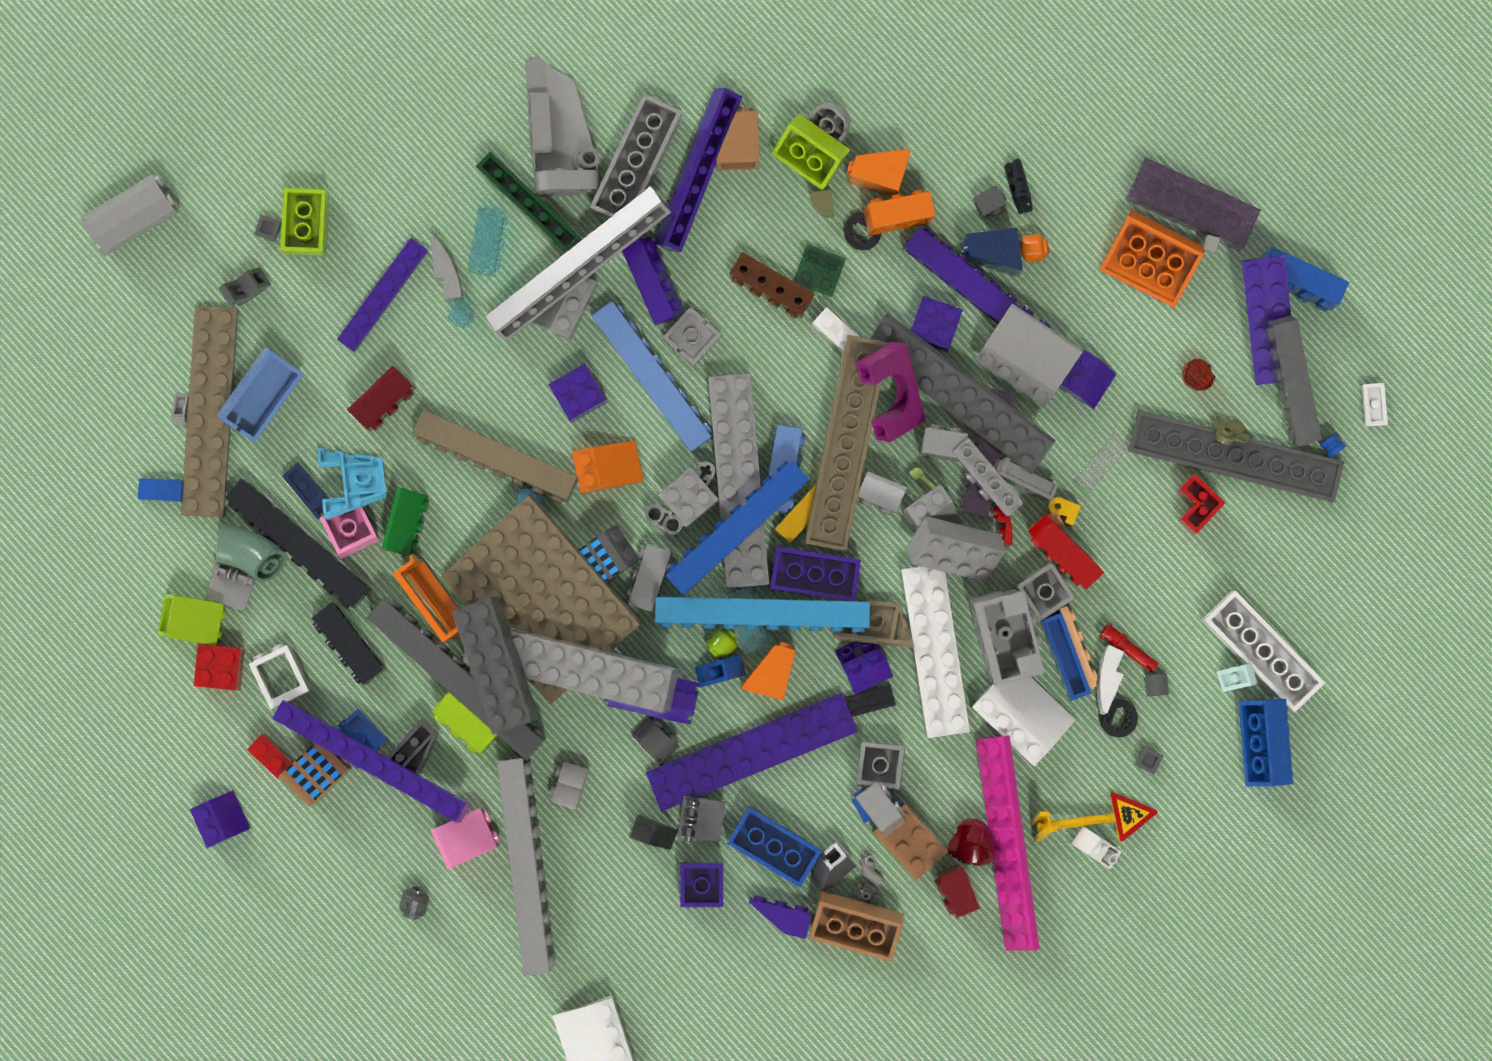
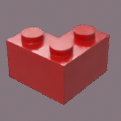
M1193 474L1177 489V492L1192 505L1178 519V522L1192 535H1195L1226 502L1196 474Z

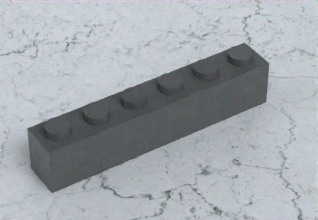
M1290 315L1268 321L1266 335L1268 340L1271 341L1273 348L1270 349V355L1276 363L1277 369H1274L1275 378L1280 382L1281 389H1278L1280 400L1284 402L1285 409H1282L1284 420L1288 421L1287 437L1296 446L1322 440L1298 319Z

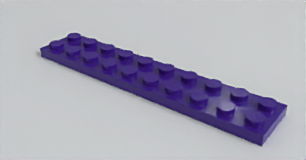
M839 693L645 773L662 812L682 804L684 795L699 797L850 736L858 731L842 693Z

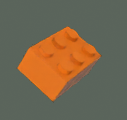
M916 190L911 192L912 195L909 196L896 194L891 196L889 200L883 201V198L870 200V203L863 211L868 236L930 224L935 217L930 191Z

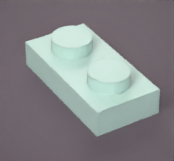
M1251 663L1217 671L1223 692L1258 684Z

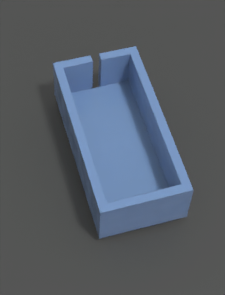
M265 347L216 416L255 443L304 373Z

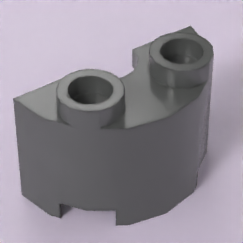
M655 717L653 720L648 718L631 736L650 756L662 765L679 748L677 745L679 740L670 732L668 735L661 730L663 725Z

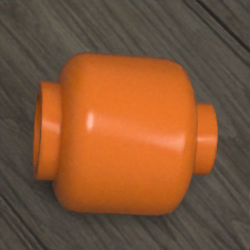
M1041 234L1022 237L1020 251L1025 262L1043 261L1046 255H1049L1047 238H1044Z

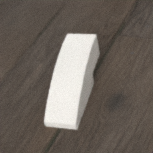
M1110 645L1104 649L1098 670L1097 702L1099 713L1102 715L1108 713L1123 678V674L1116 670L1124 651Z

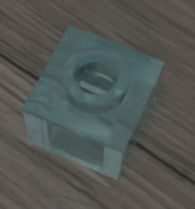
M457 301L447 319L459 328L464 329L465 326L469 327L473 322L474 311L462 302Z

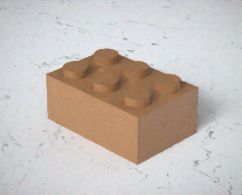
M903 803L900 807L906 814L903 817L906 823L886 838L878 827L873 830V833L913 878L917 880L948 851L906 804Z

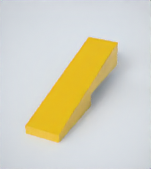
M815 486L774 529L789 544L808 525Z

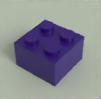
M923 296L911 331L932 347L948 352L963 309Z
M586 364L548 384L570 423L607 403Z
M681 862L680 907H723L724 862Z

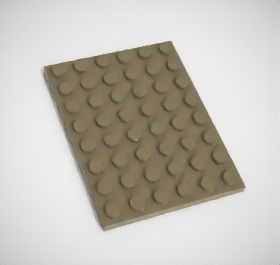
M531 494L440 576L465 606L488 598L499 597L510 628L611 652L642 624ZM530 680L550 705L568 690Z

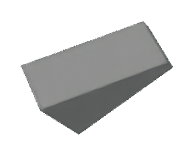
M1211 235L1205 236L1202 240L1203 249L1216 253L1220 238Z
M175 394L171 413L173 424H187L189 395Z

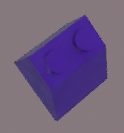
M1083 349L1082 354L1059 388L1094 410L1116 376V373L1103 361Z
M234 791L189 809L206 848L217 845L250 829Z

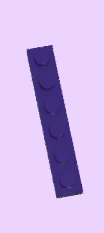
M412 238L409 239L337 338L339 342L353 352L357 351L428 253L426 248Z

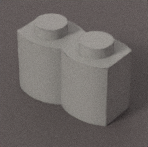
M568 762L558 765L555 777H558V782L556 786L552 785L549 797L552 798L551 803L577 810L589 769Z

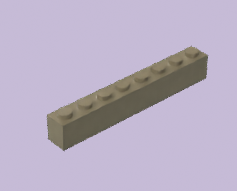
M422 410L412 432L417 437L416 441L421 444L427 445L431 443L436 446V450L446 454L447 451L454 453V457L463 462L470 460L474 462L473 466L481 470H485V468L493 470L492 474L502 479L507 476L512 479V483L521 487L524 484L532 487L531 491L539 495L546 493L551 496V500L560 504L563 501L569 502L578 482L577 476Z

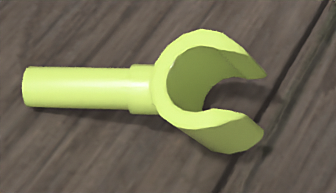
M915 467L909 471L914 481L921 478L930 489L936 488L926 478L922 469Z

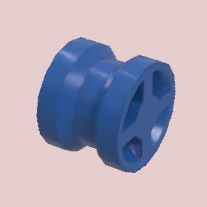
M1337 432L1319 444L1321 448L1326 449L1329 458L1347 446L1339 440Z

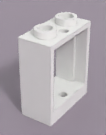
M283 643L272 648V653L267 655L261 653L253 657L254 661L249 663L270 710L278 708L282 700L291 702L312 691L291 645L284 646ZM285 653L300 686L273 698L258 666Z

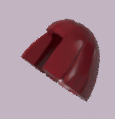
M968 818L960 822L957 828L958 831L948 844V853L958 861L962 860V863L968 865L982 866L993 862L995 842L990 828L976 818Z

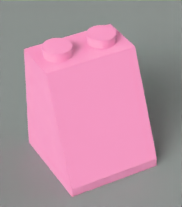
M481 807L466 814L461 823L450 821L431 830L447 869L453 868L499 846L500 837L496 829L492 830L489 822H492L488 810L484 811Z

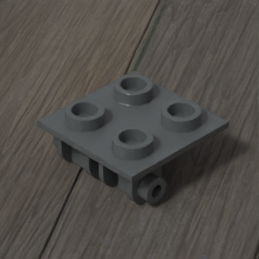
M684 795L678 836L684 837V841L691 842L692 838L720 842L726 801Z

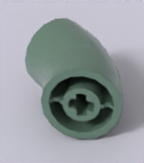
M222 523L217 544L218 564L240 569L258 582L269 581L280 573L287 560V555L281 548L253 531Z

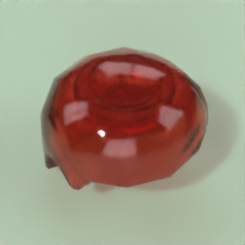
M1191 359L1185 363L1181 374L1185 386L1193 391H1206L1212 387L1216 376L1212 373V366L1202 359Z

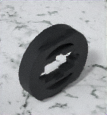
M859 212L847 220L844 236L847 239L846 241H848L847 243L854 249L869 250L878 244L882 233L875 234L874 238L870 237L868 240L854 232L852 224L856 225L858 222L866 227V222L860 220L865 219L864 213ZM852 235L855 236L856 238L862 240V241L865 242V243H859V242L855 241V240L853 239Z
M1114 699L1109 708L1110 710L1113 707L1108 723L1106 720L1107 714H1099V722L1102 729L1108 735L1125 737L1132 733L1137 726V710L1126 700ZM1124 706L1126 711L1121 728H1117L1114 731V726H1111L1117 708ZM1129 715H1131V722L1126 729H1124L1129 718Z

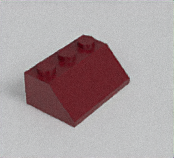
M392 365L347 411L368 431H376L384 424L382 420L387 415L392 416L399 409L398 405L403 400L405 402L414 395L413 390L415 387Z

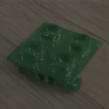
M807 244L793 282L832 298L846 258Z

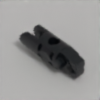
M1017 158L1012 163L1005 164L1004 168L1019 214H1026L1033 211L1031 193L1023 164Z

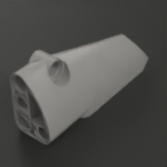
M535 56L526 64L530 150L533 153L535 194L538 197H556L596 192L599 189L597 165L599 155L593 148L575 80ZM583 155H589L592 158V164H587L583 159Z

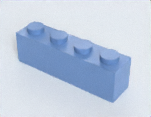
M783 425L777 426L768 476L771 475L773 478L778 474L777 468L785 461L789 463L793 460L800 468L802 455H798L799 447H804L806 435L802 434L803 429ZM794 497L787 500L776 512L787 513L788 509H792Z

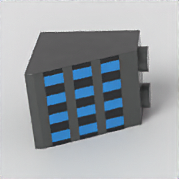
M617 524L602 532L579 549L607 583L613 581L640 560Z

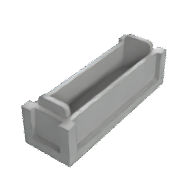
M1010 457L996 460L994 469L1007 483L1041 500H1053L1059 486L1054 484V479L1046 480L1034 473L1031 475L1022 467L1010 462Z

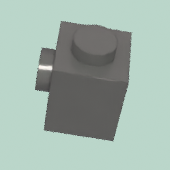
M994 186L974 197L972 202L981 218L984 219L989 215L995 217L1003 212L1002 208L1006 205L1005 201L1007 198L1002 189L998 190Z

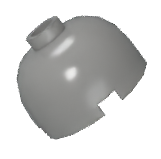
M822 103L808 117L809 121L839 142L846 137L850 130L851 120L849 113L838 103Z

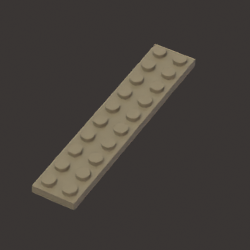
M195 306L183 475L184 487L181 504L182 516L225 518L231 426L220 420L216 415L233 392L239 310L237 308Z
M848 334L846 336L804 539L806 544L842 551L847 550L872 429L871 420L874 419L881 382L876 385L861 383L855 363L887 345L888 343Z

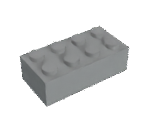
M925 516L907 545L911 564L987 582L1006 552L1000 534Z

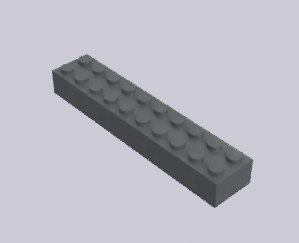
M383 599L366 618L490 728L471 669L468 670L464 667L466 663H463L459 656H452L449 653L451 649L442 641L436 642L433 639L435 635L429 629L419 627L417 625L419 621L412 614H405L402 611L403 606L395 599ZM529 724L497 734L525 760L530 759L546 741L543 737L545 733L539 727H532Z

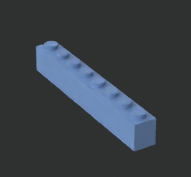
M612 301L594 313L592 318L686 447L693 453L712 439L710 435L712 432L711 428L706 422L701 423L697 418L700 415L694 405L689 407L685 399L688 397L681 388L678 390L673 385L675 379L669 371L664 373L660 367L663 363L656 354L652 356L648 351L650 345L645 338L642 337L640 339L635 332L638 329L631 320L627 322L623 317L626 313L620 304L615 305Z

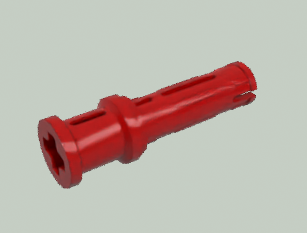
M1109 622L1102 629L1098 637L1100 639L1104 638L1113 647L1124 651L1131 659L1144 667L1149 673H1152L1159 662L1130 642L1125 633H1120Z

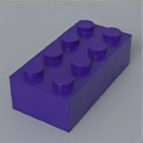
M777 547L770 590L855 602L861 560Z

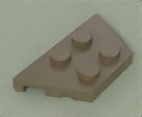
M859 599L857 602H870L869 628H865V632H852V628L843 627V632L834 631L832 635L834 639L914 648L902 606L898 603Z

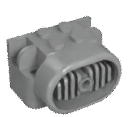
M1024 590L991 591L985 595L969 599L978 643L983 653L989 678L994 686L1045 673L1038 646H1041L1040 637L1033 628L1036 625L1035 617L1028 608Z

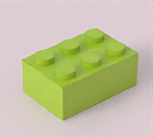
M799 113L789 123L772 155L819 189L824 190L833 180L851 150Z
M284 188L280 251L283 254L327 256L330 194L327 190Z
M450 692L432 710L435 714L433 718L442 726L447 724L451 728L449 732L458 740H465L467 742L465 746L474 754L484 753L499 737L497 734L492 735L491 729Z

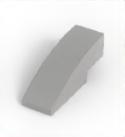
M432 236L434 279L436 281H443L444 298L446 301L464 300L461 282L453 261L437 238Z

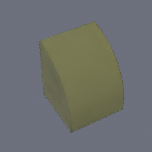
M832 191L810 192V200L814 210L821 216L834 218Z

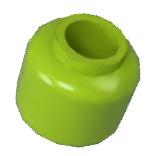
M718 628L707 639L706 644L708 647L706 649L718 660L719 658L726 659L737 648V642L734 640L737 636L729 629L724 631Z

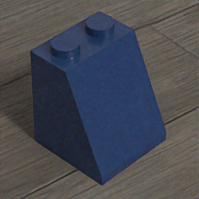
M1018 228L969 233L962 240L961 254L966 256L968 262L1012 276H1019L1022 272Z

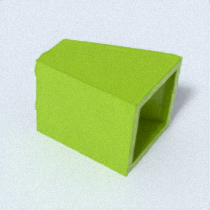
M165 594L157 635L216 646L217 641H220L222 630L219 628L221 621L225 618L226 609L223 608L224 604Z

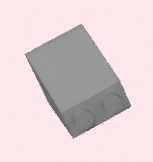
M941 484L903 511L916 531L925 516L956 524L961 523L953 501Z

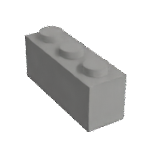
M647 544L646 548L642 547L639 559L642 562L640 568H635L632 577L635 580L633 588L629 587L626 600H629L628 605L649 612L654 611L656 597L659 595L672 551Z

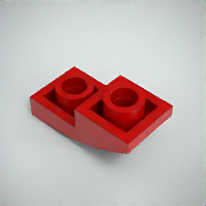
M994 505L993 518H996V523L1004 524V528L1000 527L999 531L1003 544L1011 546L1013 533L1010 515L1006 516L998 506Z

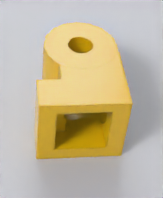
M1056 497L1049 502L1047 508L1050 514L1054 513L1055 516L1059 515L1066 518L1064 524L1072 527L1081 506Z

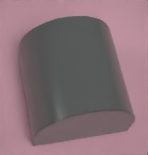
M1167 673L1145 675L1147 696L1169 695Z

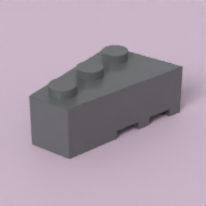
M421 719L387 757L421 775L440 733L425 719Z

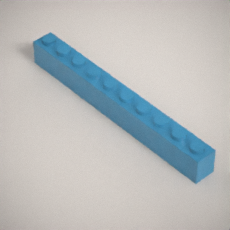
M656 597L655 623H660V627H673V623L681 624V628H694V624H702V628L715 629V624L724 625V629H737V625H745V629L758 630V625L766 626V630H779V626H788V630L800 631L801 626L809 627V631H822V627H831L830 631L843 632V627L852 628V632H865V628H869L870 602Z

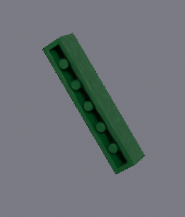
M491 151L476 165L477 170L564 253L568 252L582 240L574 230Z

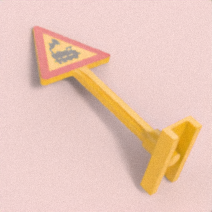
M1111 792L1109 796L1113 813L1056 820L1050 819L1048 811L1039 812L1030 821L1031 826L1037 825L1038 834L1033 838L1034 842H1042L1052 832L1057 831V829L1114 822L1118 840L1121 843L1154 817L1158 811Z

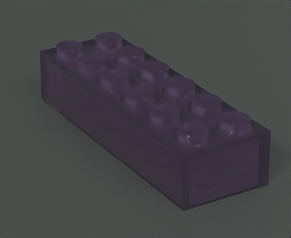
M1146 157L1142 161L1125 198L1126 201L1203 236L1211 235L1220 238L1219 243L1239 252L1244 248L1261 211L1257 207Z

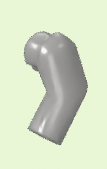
M871 855L864 857L861 861L862 875L876 886H879L884 878L875 872V858Z

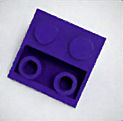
M855 641L835 651L855 694L894 677L879 644Z

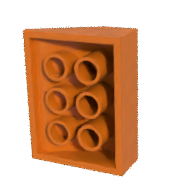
M1131 209L1100 270L1175 308L1204 256L1205 250L1203 245Z

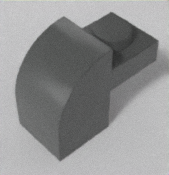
M258 267L246 271L237 280L222 284L219 290L230 306L234 304L240 306L260 295L271 283L261 268Z

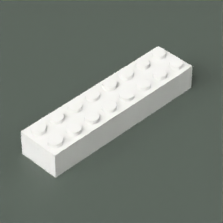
M927 567L902 569L900 571L909 630L914 644L913 656L926 738L970 732L946 574L943 571Z

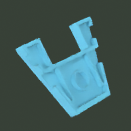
M317 448L319 468L341 466L344 497L322 499L324 520L386 498L382 458L361 454L352 456L343 454V451L335 450V452L325 451V448Z

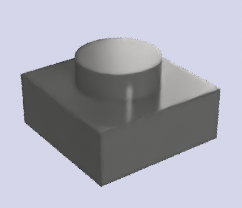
M261 215L254 235L275 242L282 222Z
M1143 746L1134 765L1154 775L1163 755Z

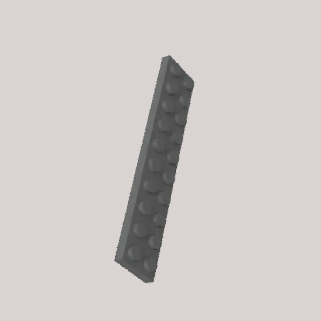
M889 313L883 317L870 339L886 343L897 342L906 344L917 387L1032 475L1056 440Z
M1140 410L1137 411L1128 452L1331 503L1335 502L1344 461L1252 438L1247 443L1233 441L1230 445H1224L1216 440L1215 429Z

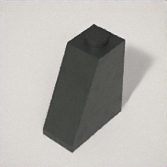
M638 815L629 838L650 846L671 850L678 830L645 816Z

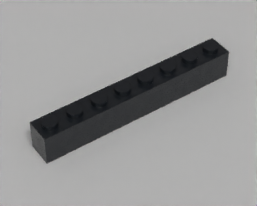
M240 479L225 496V499L229 501L227 505L236 513L238 510L245 515L243 519L251 526L256 524L261 529L259 533L268 540L271 537L279 548L293 556L291 558L292 562L299 567L303 565L308 569L307 574L313 580L317 581L319 579L324 583L322 587L331 595L333 593L337 594L340 597L338 601L347 609L350 606L356 608L372 590L246 480Z

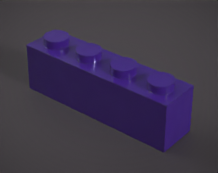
M639 238L622 251L654 325L665 324L684 314L682 302L677 297L674 284L666 272L665 264L661 260L657 251V245L652 238Z

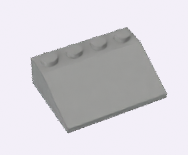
M1012 304L975 361L1046 406L1083 350Z

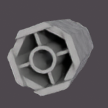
M152 174L83 215L80 219L83 221L82 224L93 243H99L101 245L99 251L106 256L177 214V209L180 206L176 199L167 193L169 187L159 175L155 176Z

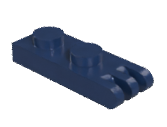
M297 463L282 477L319 520L322 516L317 510L320 508L323 512L322 499L329 498L300 463Z

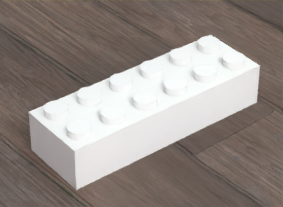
M1231 591L1201 620L1243 665L1252 664L1255 677L1276 699L1286 698L1289 712L1295 713L1325 684L1236 591Z

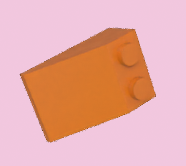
M635 440L572 451L582 495L644 482Z

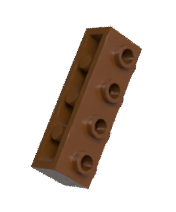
M743 252L729 273V277L732 278L731 282L739 287L745 285L750 288L749 292L759 298L761 295L769 299L767 302L776 308L779 306L786 309L785 313L795 319L804 316L815 297V294Z

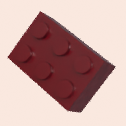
M960 864L936 873L937 879L934 882L940 894L946 897L942 901L950 915L960 918L981 909L965 870Z

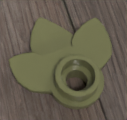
M1215 418L1212 422V427L1216 430V440L1224 445H1230L1233 441L1247 443L1251 440L1248 435L1243 433L1245 426L1237 420L1224 422L1220 418Z

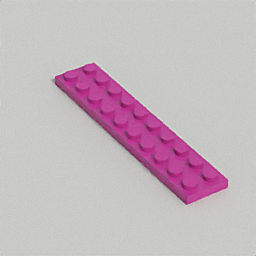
M1010 736L976 739L985 813L988 827L993 834L995 842L994 877L996 880L1005 951L1039 950L1040 946Z

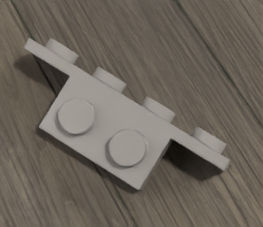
M970 439L965 440L953 451V454L966 468L964 476L972 485L976 483L980 488L978 492L985 501L988 499L991 502L994 501L1006 516L1011 515L1023 504V501Z

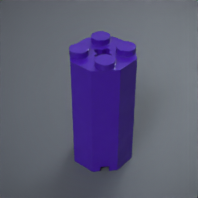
M677 678L671 709L665 713L605 698L604 701L608 702L607 706L691 725L692 720H688V717L694 715L699 691H695V687H700V683Z

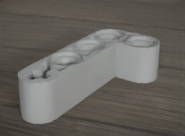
M704 461L697 466L694 472L701 478L703 474L701 468L706 469L707 466L710 467L711 475L707 474L703 481L707 482V487H709L715 477L716 470L711 462ZM654 504L650 505L645 511L646 519L669 535H677L684 528V525L671 510L669 512L663 507ZM652 509L660 510L661 516L659 519H650L649 513ZM670 520L678 521L679 527L676 531L668 530L667 524Z

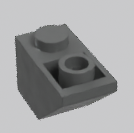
M835 842L819 856L811 878L821 891L826 892L854 869L856 865Z

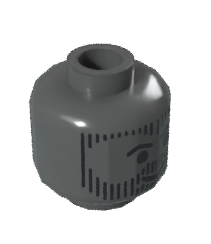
M413 886L411 889L403 891L399 905L403 916L412 920H417L419 917L424 916L428 907L429 896L424 892L423 888Z

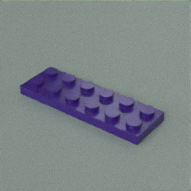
M1285 255L1242 260L1255 385L1280 383L1275 378L1274 369L1277 368L1275 361L1272 360L1270 355V349L1273 348L1271 341L1267 338L1266 329H1268V321L1291 315Z

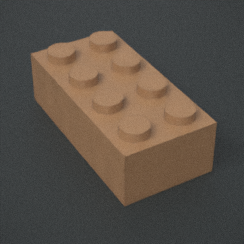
M821 891L809 939L892 962L903 926L904 914Z

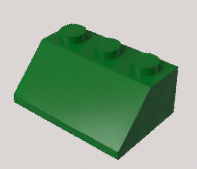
M397 487L382 545L383 550L405 556L413 555V553L416 554L419 546V541H416L417 535L422 533L424 521H422L423 512L426 513L429 507L427 495Z

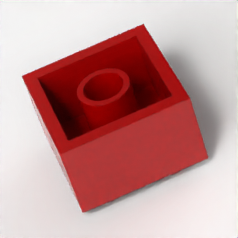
M198 644L193 686L234 691L241 690L245 648Z

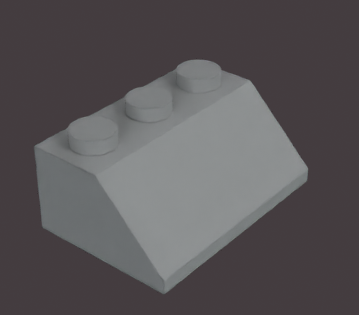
M587 278L532 323L571 341L598 287V283Z

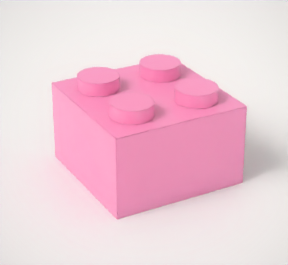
M363 507L324 520V516L320 517L340 560L379 542Z

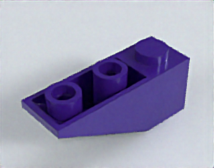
M754 895V899L749 898V903L784 934L806 939L812 915L808 911V907L796 905L795 908L787 906V902L775 900V903L766 902L767 898Z

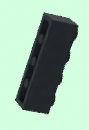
M331 602L312 617L314 621L313 627L319 634L323 632L327 637L325 642L332 651L337 650L340 654L338 659L344 667H350L353 671L351 676L358 684L367 685L386 670L336 603Z

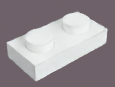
M1384 383L1361 385L1365 427L1388 425Z

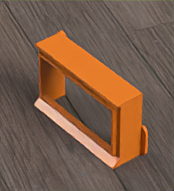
M415 554L410 555L411 560L395 571L393 576L440 640L445 642L451 638L456 639L460 635L452 612L459 608L424 560L418 559ZM405 576H408V577H409V579L411 580V582L414 584V586L417 588V590H418V591L420 592V594L423 596V598L425 599V601L428 603V605H429V606L431 607V609L434 611V613L436 614V616L439 618V620H440V621L442 622V624L445 626V628H446L447 631L449 632L448 634L445 632V630L442 628V626H441V625L439 624V622L436 620V618L434 617V615L431 613V611H430V610L428 609V607L425 605V603L423 602V600L420 598V596L417 594V592L414 590V588L412 587V585L409 583V581L406 579Z

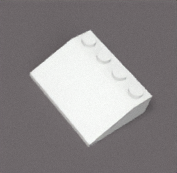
M1032 677L998 686L992 684L971 706L1000 736H1010L1011 746L1031 766H1035L1050 751L1075 721Z
M613 995L553 1015L567 1061H635Z

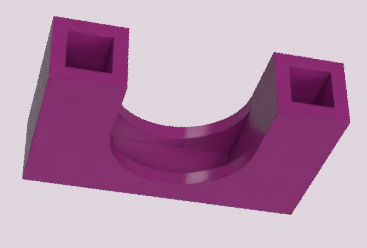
M890 342L855 363L861 383L876 385L891 375L896 382L897 392L893 405L886 412L871 420L876 440L891 443L926 421L906 344Z

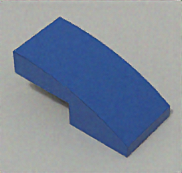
M139 478L138 499L182 502L184 481Z

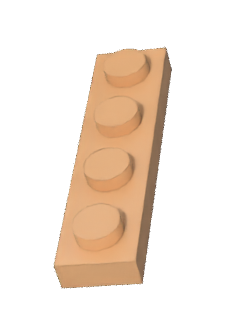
M1067 606L1062 607L1057 611L1058 614L1062 613L1088 685L1090 688L1096 687L1098 676L1095 669H1091L1088 661H1091L1088 650H1083L1081 641L1084 640L1080 629L1076 630L1073 623L1076 621L1072 609L1069 610Z

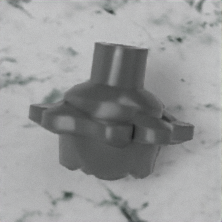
M868 882L864 883V886L858 884L857 889L852 893L856 897L854 900L874 905V901L878 899V894H876L877 888L871 886Z

